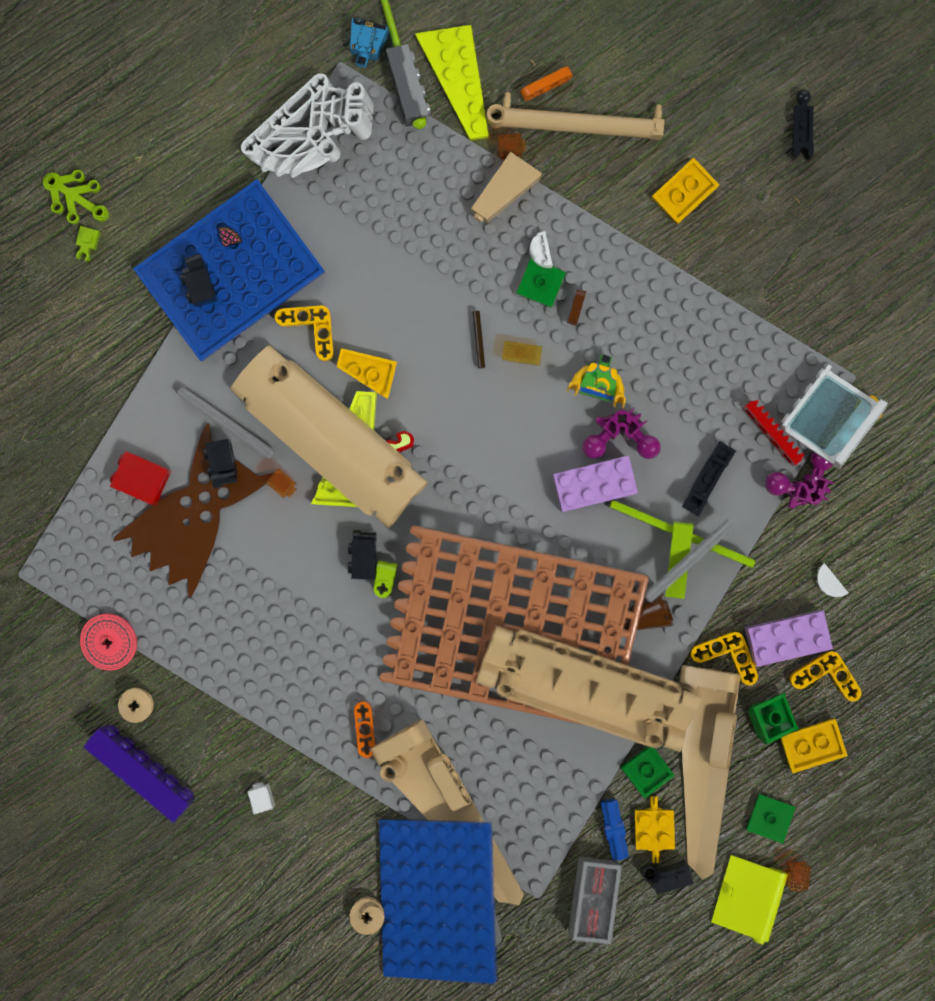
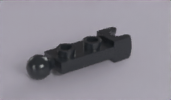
M800 90L797 93L796 101L800 105L793 107L792 160L799 156L800 151L805 153L806 160H811L814 155V106H807L811 100V94L808 90Z

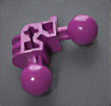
M634 407L629 412L619 410L608 417H597L595 422L602 428V431L598 435L586 437L582 443V451L591 459L600 458L606 452V443L610 439L614 440L619 435V431H623V436L627 440L632 438L637 443V452L644 459H653L658 456L661 444L656 437L644 435L640 431L648 420L642 422L639 419L642 414L635 415L633 413ZM625 417L624 423L617 422L619 418Z
M812 452L810 455V462L814 467L812 475L805 474L803 482L792 481L791 483L785 474L773 472L765 479V488L773 496L787 493L788 497H790L788 507L791 509L805 504L816 505L822 500L828 501L825 497V492L831 493L827 486L828 483L833 484V482L823 479V475L833 464Z

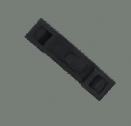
M721 441L718 442L693 483L682 508L697 517L700 516L711 492L723 471L729 465L736 450Z

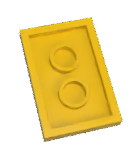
M693 157L651 198L678 225L716 190L719 184Z
M835 718L798 729L780 738L791 773L848 756Z

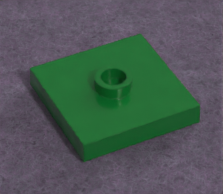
M530 258L516 294L552 308L566 272L555 267H541Z
M649 746L621 766V769L644 799L675 776L655 748Z
M758 793L745 830L783 844L796 807Z

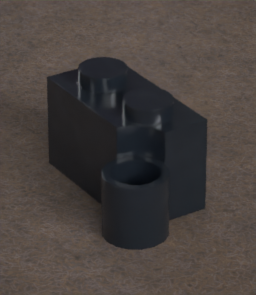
M198 253L186 257L185 261L188 268L182 269L183 274H180L183 285H187L189 292L186 293L189 303H193L197 308L218 301L202 255Z
M685 860L657 869L650 863L644 864L641 867V874L644 880L652 882L653 889L657 895L694 884L689 865ZM653 869L654 873L652 876L647 877L645 876V871Z

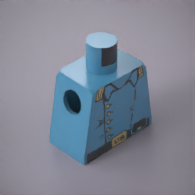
M352 18L350 50L353 56H357L356 66L366 68L368 59L378 60L389 35L388 26Z

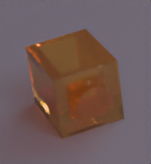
M521 133L498 135L499 158L506 159L510 152L517 157H522V152L526 151L525 139H521Z
M280 468L266 482L283 498L286 496L290 498L297 490L295 488L297 483Z
M787 860L786 873H788L786 885L791 891L802 892V890H809L811 866L805 862Z

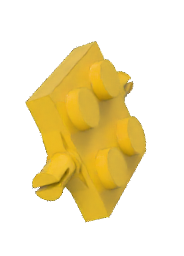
M650 796L649 808L635 809L636 850L652 851V863H655V855L656 862L660 863L659 851L675 849L674 809L659 808L658 796H654V803L653 796Z

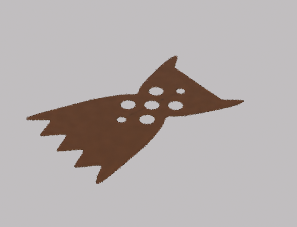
M209 423L204 427L196 448L190 472L189 487L180 489L158 501L156 506L150 507L113 539V541H119L132 537L131 557L150 551V571L169 565L168 585L187 578L189 598L193 595L214 547L220 522V510L248 497L266 485L276 475V473H269L257 476L235 459L239 478H237V483L222 485V487L227 488L230 492L227 499L219 498L218 491L220 488L214 489L211 479L205 485L200 484L198 481L199 474H208L207 467H210L209 460L205 459L203 451L206 448L205 443L212 442ZM202 492H208L211 495L209 503L203 504L200 502L199 495ZM184 496H189L192 499V505L189 508H184L180 504V500ZM203 511H209L212 514L210 522L204 523L201 521L200 515ZM189 519L190 525L185 526L183 520Z

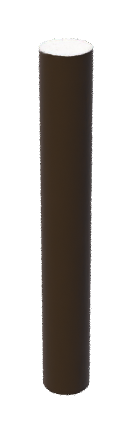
M473 311L478 369H483L486 367L480 311Z

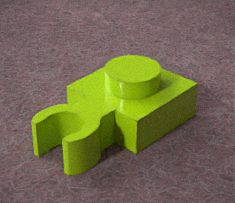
M80 226L76 245L81 247L76 254L78 260L81 259L82 254H86L85 261H90V249H97L100 231Z

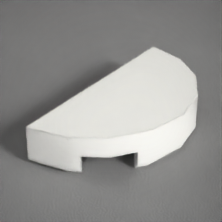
M542 231L532 239L529 253L537 265L544 268H552L546 232Z
M822 563L818 568L816 581L819 589L824 594L832 597H842L848 594L847 590L827 565Z

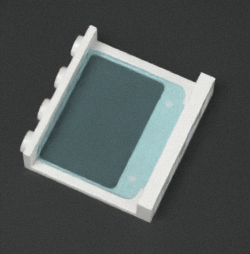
M828 365L826 369L822 368L818 372L816 382L808 385L804 391L806 395L803 399L799 398L795 402L793 412L791 414L787 413L781 423H783L782 429L785 433L840 469L885 411L888 403L882 399L879 402L875 401L832 373V366Z

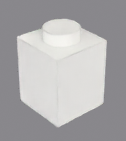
M259 782L252 785L248 795L253 813L256 814L273 809L275 803L269 783Z

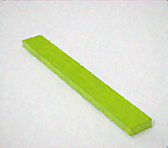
M615 500L610 501L608 508L672 535L673 525ZM692 534V544L699 545L704 540V538ZM718 544L709 550L746 567H754L755 560Z

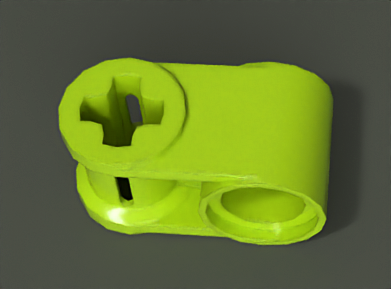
M378 560L374 583V593L376 596L387 598L391 595L397 573V563ZM385 584L388 591L381 595L378 587H382Z

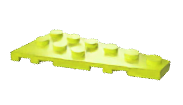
M471 25L415 33L417 41L430 62L469 140L489 138Z
M356 391L349 410L374 430L377 393ZM324 477L319 482L318 490L311 502L314 505L357 507Z

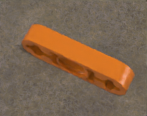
M568 66L561 68L521 89L520 93L524 101H528L567 82L573 77V74Z
M360 701L354 708L358 752L362 757L370 758L373 754L371 751H369V754H366V751L362 750L365 746V740L360 741V738L372 737V740L368 739V746L373 747L376 745L372 706L367 701ZM361 705L368 708V711L365 712V719L369 717L370 721H358V718L362 719V713L358 712ZM362 724L370 726L371 731L369 734L364 735L360 732L359 728Z

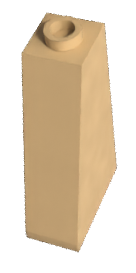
M510 152L471 208L472 217L481 223L482 221L488 223L537 184L542 177V173Z

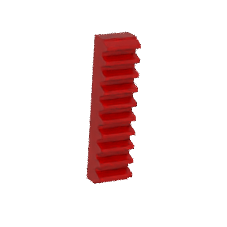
M759 400L747 403L742 409L791 466H795L802 461L804 453L797 454L799 447L792 448L794 441L788 443L789 436H782L784 430H777L779 424H772L774 418H767L769 412H762L764 406L757 407Z

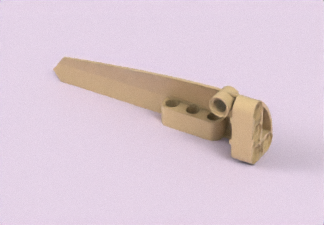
M682 665L679 680L681 689L701 696L700 705L686 729L685 743L682 748L688 865L703 880L714 874L737 720L735 710L741 674Z
M423 719L407 726L370 748L377 764L381 767V778L386 782H393L427 820L484 822L446 754H442ZM389 768L394 770V774L389 771ZM492 837L494 897L498 902L519 906L524 893Z

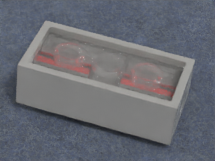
M579 856L568 930L572 940L611 944L622 868L616 860Z

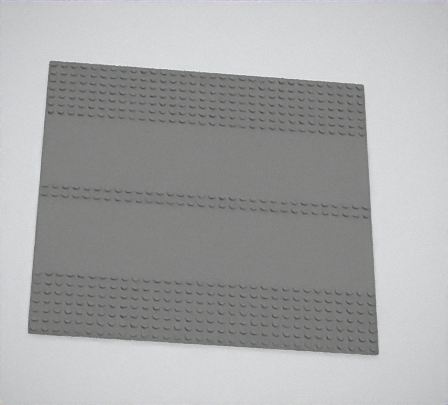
M340 62L332 72L329 80L334 88L339 87L345 90L352 83L362 84L374 104L373 114H371L373 120H370L372 123L371 135L366 140L358 139L352 130L350 134L331 135L329 137L334 141L341 153L337 161L326 162L294 178L290 174L277 177L275 172L270 171L262 184L322 266L325 273L202 362L176 327L173 326L23 565L18 576L87 620L104 613L115 614L124 618L135 631L137 651L410 820L427 819L393 782H386L381 778V767L377 764L374 756L364 758L359 754L354 708L360 701H367L371 704L376 745L407 726L423 719L442 754H446L450 759L483 821L492 822V837L520 888L535 898H540L635 742L586 725L380 681V674L394 672L393 668L383 663V657L388 654H398L397 650L387 645V639L390 636L402 635V632L394 629L390 622L393 618L406 617V614L395 608L394 603L398 599L410 598L408 594L399 590L398 584L400 581L413 580L414 578L402 570V565L405 562L417 561L418 559L406 551V546L409 543L421 542L420 538L410 533V527H424L648 576L647 591L668 572L672 535L608 508L610 501L561 513L552 475L629 456L638 494L614 499L615 501L671 525L674 524V521L693 523V534L704 539L728 519L735 527L717 544L748 557L786 494L784 493L780 496L771 495L765 488V479L773 472H781L792 483L812 450L783 432V437L789 436L788 443L794 441L792 448L799 447L797 454L804 453L802 461L795 466H791L742 408L750 401L759 400L757 407L764 406L762 412H769L767 418H774L772 424L778 423L777 430L779 431L782 430L783 423L781 421L785 415L793 412V405L799 398L803 399L806 395L804 391L810 383L814 384L816 382V375L822 368L826 369L828 365L832 366L831 372L851 385L856 376L539 182L488 223L477 221L472 217L471 208L504 161L429 115L426 126L423 129H415L413 125L405 127L397 96ZM333 91L330 100L332 99L333 95H336L337 98H341V95L336 94V92ZM310 115L300 123L299 127H309ZM328 121L327 132L333 131L335 127H333L330 121ZM318 135L315 140H318L321 135ZM295 147L288 155H291L298 147ZM333 148L328 149L327 153H330ZM542 231L546 232L552 267L566 272L552 308L516 294L531 258L529 253L530 243ZM580 289L586 291L577 325L574 326L568 324L567 321L576 291ZM319 305L327 307L331 314L333 358L330 361L323 362L317 357L314 325L279 326L275 321V313L279 309ZM313 310L310 311L312 315L311 321H314L313 316H319L322 320L327 315L323 310H320L319 314H313ZM301 311L297 316L298 320L306 321L308 313ZM473 311H480L486 367L483 369H478ZM291 312L292 316H286L285 313H282V317H279V319L285 323L286 319L292 318V322H295L294 312ZM324 328L318 332V337L321 339H325L329 335L328 330ZM330 341L326 343H318L319 345H323V351L320 352V354H322L324 358H326L327 354L330 353V351H327L326 344H330ZM271 345L283 358L294 361L348 409H350L356 391H375L336 367L341 348L397 362L389 398L386 399L377 393L374 431L385 441H398L396 434L401 431L411 433L414 437L413 447L400 452V454L411 463L414 471L428 481V484L421 493L413 497L391 527L387 528L375 517V514L372 516L367 515L358 507L311 504L323 476L245 408V402L230 390L240 373L265 347ZM601 355H608L612 357L610 368L616 369L617 374L621 376L624 396L626 398L625 406L622 408L621 403H616V407H613L614 401L611 403L577 393L575 396L573 389H569L568 392L566 389L575 373L583 366H589L591 363L599 364ZM273 376L272 379L275 382L279 381L275 376ZM826 379L790 427L816 444L847 394V391L831 380ZM184 387L274 449V455L270 459L262 455L177 395L178 390ZM634 407L633 413L635 415L642 414L639 418L642 422L648 420L640 431L644 435L656 437L661 444L658 456L653 459H644L637 452V443L632 438L627 440L623 436V431H619V435L614 440L610 439L606 443V452L600 458L591 459L582 451L584 439L589 435H598L602 431V428L595 422L597 417H608L619 410L629 412ZM625 417L619 418L617 422L624 423ZM209 423L212 442L230 439L234 457L237 461L257 476L269 473H276V475L256 492L234 505L220 510V522L214 547L193 595L189 598L187 578L168 585L169 565L150 571V551L131 557L132 537L113 541L116 535L153 505L110 487V478L119 467V457L127 451L172 470L159 501L180 489L188 488L196 448L204 427ZM721 441L736 450L711 492L700 516L697 517L682 508V505L718 442ZM398 466L399 471L403 473L402 468ZM201 473L198 476V481L200 484L205 485L210 481L207 473ZM388 476L387 479L390 482H393L394 480L390 476ZM225 487L220 488L218 491V496L221 499H227L230 495L229 490ZM202 492L199 495L200 502L203 504L209 503L211 495L208 492ZM184 496L180 500L181 506L189 508L192 505V499L189 496ZM203 511L200 515L201 521L204 523L210 522L212 514L209 511ZM184 519L183 524L185 526L190 525V520ZM353 530L377 532V542L375 544L376 568L378 560L398 564L392 593L389 597L380 598L375 595V580L351 579V573H348V562H351V554H348V543H352ZM442 539L440 551L459 555L461 543ZM691 543V550H690V552H691L697 545ZM480 548L478 559L497 563L499 551ZM708 551L688 569L685 599L662 596L663 600L668 602L674 626L636 630L628 666L672 681L742 567V564L711 551ZM519 556L516 567L535 571L538 560ZM438 558L436 570L455 573L457 562ZM557 564L555 576L574 579L576 568ZM476 566L474 578L493 582L495 570ZM596 572L593 584L612 588L614 576ZM514 575L512 586L531 590L533 578ZM434 577L432 588L451 592L453 581ZM634 581L632 592H638L639 581ZM553 583L551 594L569 598L572 587ZM383 584L382 587H378V590L383 595L384 592L388 591V588ZM472 585L470 596L489 600L491 589ZM592 591L589 602L608 606L610 595ZM510 594L508 605L527 608L529 597ZM430 596L428 607L447 611L449 600ZM630 599L628 608L635 604V600ZM549 602L546 613L565 617L567 605ZM468 604L466 615L485 619L487 608ZM587 610L585 621L603 625L606 614ZM506 612L504 623L523 627L525 616ZM426 614L424 625L443 629L445 618ZM545 620L542 631L561 635L563 624ZM464 622L462 633L481 637L483 626ZM583 629L581 640L599 643L601 632ZM422 633L420 644L439 648L441 637ZM621 637L619 648L624 649L625 637ZM460 641L458 652L477 656L479 645ZM606 646L604 648L605 652H610L612 650L610 646ZM581 647L578 648L580 650L592 653L594 655H596L597 651L590 650ZM418 651L416 662L435 666L437 655ZM617 655L616 662L621 663L622 656ZM456 659L454 670L473 674L475 663ZM414 670L412 680L431 684L433 673ZM452 678L450 688L469 692L471 682ZM496 687L489 689L488 697L507 700V698L497 693ZM361 705V708L358 709V712L362 713V719L358 718L359 722L362 720L370 721L369 717L365 719V712L368 711V708H365L364 705ZM362 724L359 730L362 734L367 735L370 733L371 728L368 724ZM372 737L360 738V741L365 740V746L362 750H365L366 754H369L370 748H372L368 746V739L372 740ZM389 768V771L394 774V770Z

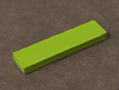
M674 521L668 571L690 553L693 523ZM688 570L666 589L665 597L685 599Z

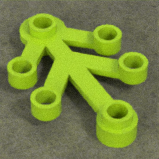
M75 170L72 174L59 176L53 172L45 175L43 185L51 192L53 202L51 210L54 213L61 214L64 211V206L60 203V191L65 194L68 208L67 220L71 224L75 225L80 221L75 202L91 211L93 217L99 222H104L109 218V211L104 206H96L79 195L89 192L98 193L101 185L96 180H91L87 185L68 188L63 184L74 181L81 183L85 180V174L81 170ZM80 173L81 178L76 179V175ZM55 179V183L50 185V180ZM93 184H97L96 189L91 188ZM56 205H60V209L58 211H55ZM102 210L103 213L98 216L97 211ZM76 215V219L71 221V216Z

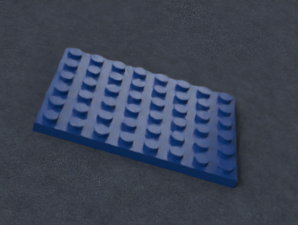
M258 179L133 268L201 362L325 273L322 266ZM219 227H228L235 230L243 243L224 247ZM200 253L207 265L218 301L196 308L187 299L186 293L189 291L187 285H183L180 274H183L182 269L188 268L185 258Z
M380 819L381 906L385 914L382 925L383 976L495 984L497 982L492 822Z

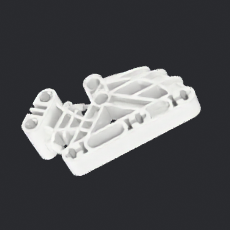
M317 74L248 136L241 144V150L249 160L261 166L263 172L268 170L275 172L277 177L290 174L294 178L303 172L313 170L326 162H335L340 158V150L329 136H336L342 133L350 134L352 130L360 140L369 138L372 132L370 120H373L371 116L374 109L373 101L360 83H352L346 90L339 87L334 88L325 74ZM333 91L336 92V94L341 95V98H337L336 95H333L332 99L330 100ZM310 97V99L307 102H305L296 112L293 113V111L296 108H298L307 98ZM310 115L309 127H297ZM328 121L335 127L333 131L327 132ZM318 135H321L318 140H315ZM274 147H278L274 152H270ZM295 147H298L291 155H288ZM333 148L330 153H327L328 149Z

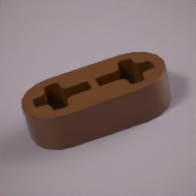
M577 289L567 321L568 324L577 325L586 291Z

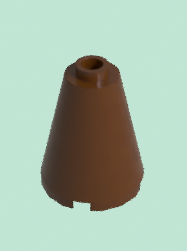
M664 593L660 594L651 603L644 598L637 630L674 626L668 602L662 598V596H665ZM634 605L629 607L627 611L633 612ZM625 619V630H629L631 619Z

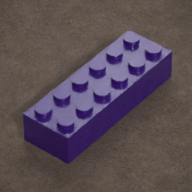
M107 724L99 728L83 747L174 823L196 799L193 796L192 790L188 787H182L174 775H168L163 771L164 767L161 764L151 761L149 754L142 749L138 750L130 738H124L119 734L120 730L116 726Z

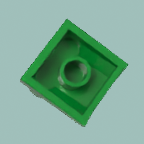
M781 693L761 703H755L749 709V717L756 735L764 744H769L799 729L785 693Z

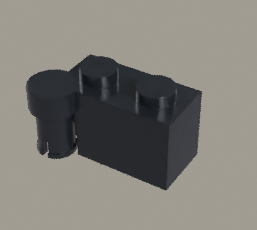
M223 439L205 443L206 448L203 451L205 459L209 460L210 467H207V471L214 489L220 488L225 484L237 483L239 476L231 440Z
M353 530L352 543H348V554H351V562H348V573H351V579L375 580L377 532Z

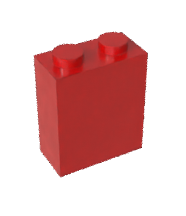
M125 451L119 457L117 471H114L111 475L110 487L156 506L172 470Z

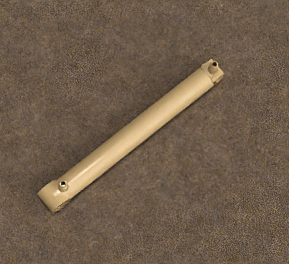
M506 92L503 98V106L494 104L487 111V123L495 129L512 127L649 138L653 140H661L664 132V119H662V105L660 104L656 105L653 119L510 108L511 94ZM494 113H498L501 115V118L495 120L491 116Z

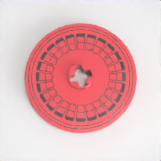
M104 613L93 617L85 624L80 635V646L86 659L95 667L103 670H117L127 665L134 657L137 649V637L132 626L124 618L115 614ZM105 640L112 641V644L105 643Z

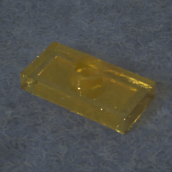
M504 341L502 361L540 366L542 346Z

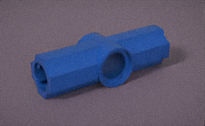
M617 799L604 800L601 802L604 817L603 825L606 839L609 842L612 860H623L629 856L625 841L626 832L623 819L620 816Z

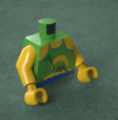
M602 354L599 364L591 363L589 366H583L575 373L566 389L567 392L569 389H573L575 396L577 393L611 403L614 401L613 407H616V403H621L622 408H624L626 402L621 376L617 374L616 369L610 368L612 357Z

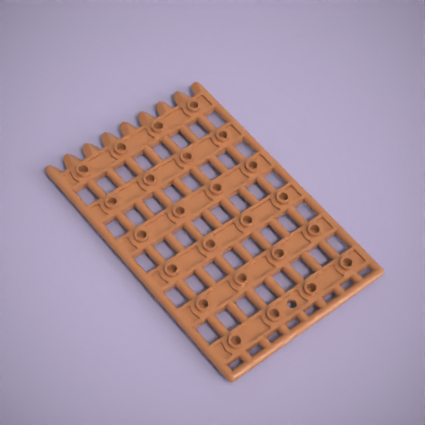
M411 526L410 533L420 538L421 542L409 543L406 546V551L418 559L417 561L405 562L402 565V570L414 578L413 580L400 581L398 584L399 590L408 594L410 598L398 599L394 603L395 608L406 614V617L393 618L390 622V625L402 632V635L390 636L387 639V645L397 650L398 654H388L383 657V663L393 668L394 672L380 674V681L585 725L508 698L507 700L488 697L490 687L478 684L476 680L493 631L496 626L511 630L513 633L524 630L577 649L581 647L597 651V656L615 662L617 655L622 656L621 664L628 666L647 588L648 576L424 527ZM442 539L461 543L459 555L440 551ZM480 548L499 551L497 563L478 559ZM522 556L538 560L536 570L532 571L516 567L518 557ZM438 558L457 562L455 573L436 570ZM557 564L576 568L574 579L555 576ZM476 566L495 570L493 582L474 578ZM596 572L614 576L612 588L593 584ZM514 575L533 578L531 590L512 586ZM434 577L453 581L451 592L432 588ZM634 581L640 582L637 593L632 592ZM553 583L572 587L570 597L551 594ZM472 585L491 589L489 600L471 597ZM591 592L610 595L608 606L590 603ZM510 594L529 597L527 608L508 605ZM430 596L448 599L447 611L428 607ZM630 599L635 600L633 612L627 611ZM553 602L567 605L565 617L546 613L548 603ZM468 604L487 608L485 619L466 615ZM587 610L606 614L603 625L585 621ZM506 612L525 616L523 627L504 623ZM426 614L445 618L443 629L425 626ZM626 618L631 619L629 630L623 629ZM544 621L563 624L561 635L543 632ZM464 622L483 626L481 637L463 634ZM583 629L601 632L599 643L581 640ZM422 633L440 636L439 648L420 644ZM621 637L626 638L624 649L619 648ZM460 641L479 645L477 656L458 652ZM606 646H610L612 650L610 652H605L604 648ZM418 651L437 655L435 666L416 662ZM456 659L475 663L473 674L454 670ZM508 667V671L515 672V669ZM414 670L433 673L431 684L412 680ZM452 678L470 681L469 692L451 689Z

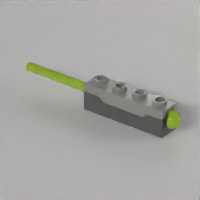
M381 0L394 46L386 49L385 59L405 127L413 125L415 129L420 130L426 126L428 114H431L429 103H425L424 86H420L419 69L415 68L413 63L415 62L414 52L409 50L408 44L401 45L389 1Z

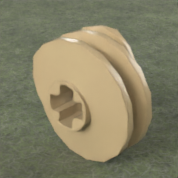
M141 688L128 689L121 695L118 703L119 713L123 719L133 723L146 720L154 708L152 696ZM136 702V704H139V707L136 709L135 706L132 705V703Z
M367 896L357 900L350 911V923L360 934L370 935L379 931L385 917L381 902L374 897ZM365 912L369 913V919L365 918Z

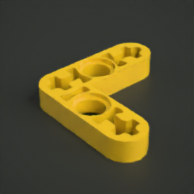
M319 305L283 308L275 313V321L281 327L314 325L317 357L323 362L330 361L333 358L331 314L327 307ZM313 310V314H319L320 310H323L327 315L322 320L319 316H313L314 321H311L312 315L310 311ZM301 311L308 313L306 321L298 320L297 316ZM291 312H294L295 322H292V318L286 319L285 323L279 319V317H282V313H285L286 316H292ZM320 329L328 330L329 335L327 338L321 339L318 337ZM330 341V344H326L327 351H330V353L327 354L326 358H324L323 355L320 354V352L323 351V345H319L318 343H326Z
M730 632L692 647L690 657L699 663L730 652L738 674H741L740 681L745 685H753L757 682L758 673L745 639L739 632ZM733 635L737 638H740V640L737 641L738 645H735L734 643L728 644L729 649H727L726 644L723 641L724 638H726L725 640L727 642L731 641L733 639ZM718 641L722 644V650L716 653L712 650V645ZM705 645H708V650L711 653L710 656L707 652L701 655V659L694 656L697 653L696 649L704 651L707 650ZM740 653H744L747 656V660L743 664H739L737 661V656ZM750 664L747 670L750 674H753L751 681L744 679L746 672L744 669L740 670V667H746Z
M827 651L794 671L789 677L792 687L803 689L829 673L846 700L857 701L861 697L860 687L840 655L834 651ZM829 655L832 657L835 656V659L833 660L834 664L827 663L823 666L819 662L821 660L823 663H825L829 660ZM814 664L820 668V672L817 675L810 673V668ZM839 671L846 673V679L842 682L838 681L836 677ZM807 674L811 678L809 680L807 677L803 678L801 685L795 683L796 676L802 677ZM848 684L851 689H855V696H848L849 689L846 686L842 688V685Z

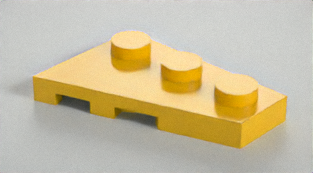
M341 348L336 367L386 399L389 398L397 362Z

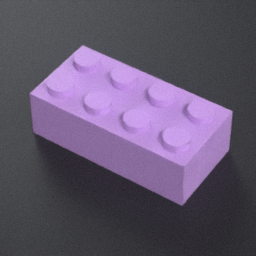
M629 456L552 475L561 513L638 494Z
M820 610L744 627L749 652L754 666L757 667L833 649L824 611Z

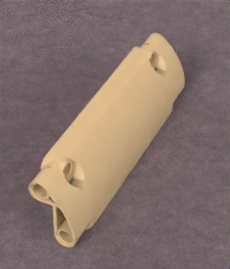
M271 345L265 347L245 367L230 388L237 397L245 402V408L360 510L367 515L372 516L375 514V517L387 528L394 524L413 497L421 493L428 484V481L413 470L411 463L298 364L283 358ZM273 376H275L279 381L275 382L272 379ZM398 466L402 468L403 473L399 471ZM388 476H390L394 481L390 482L387 479Z
M496 626L493 631L476 680L478 684L490 688L496 687L497 693L505 698L649 747L656 748L662 745L677 752H681L684 746L686 729L701 701L700 695L682 690L680 685L673 681L524 630H519L513 635V631ZM508 667L515 669V672L508 671ZM655 718L661 719L662 723L655 721Z

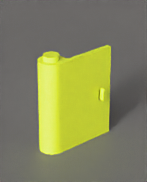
M731 855L711 922L752 937V940L756 943L764 944V942H769L788 873L772 867L767 868Z

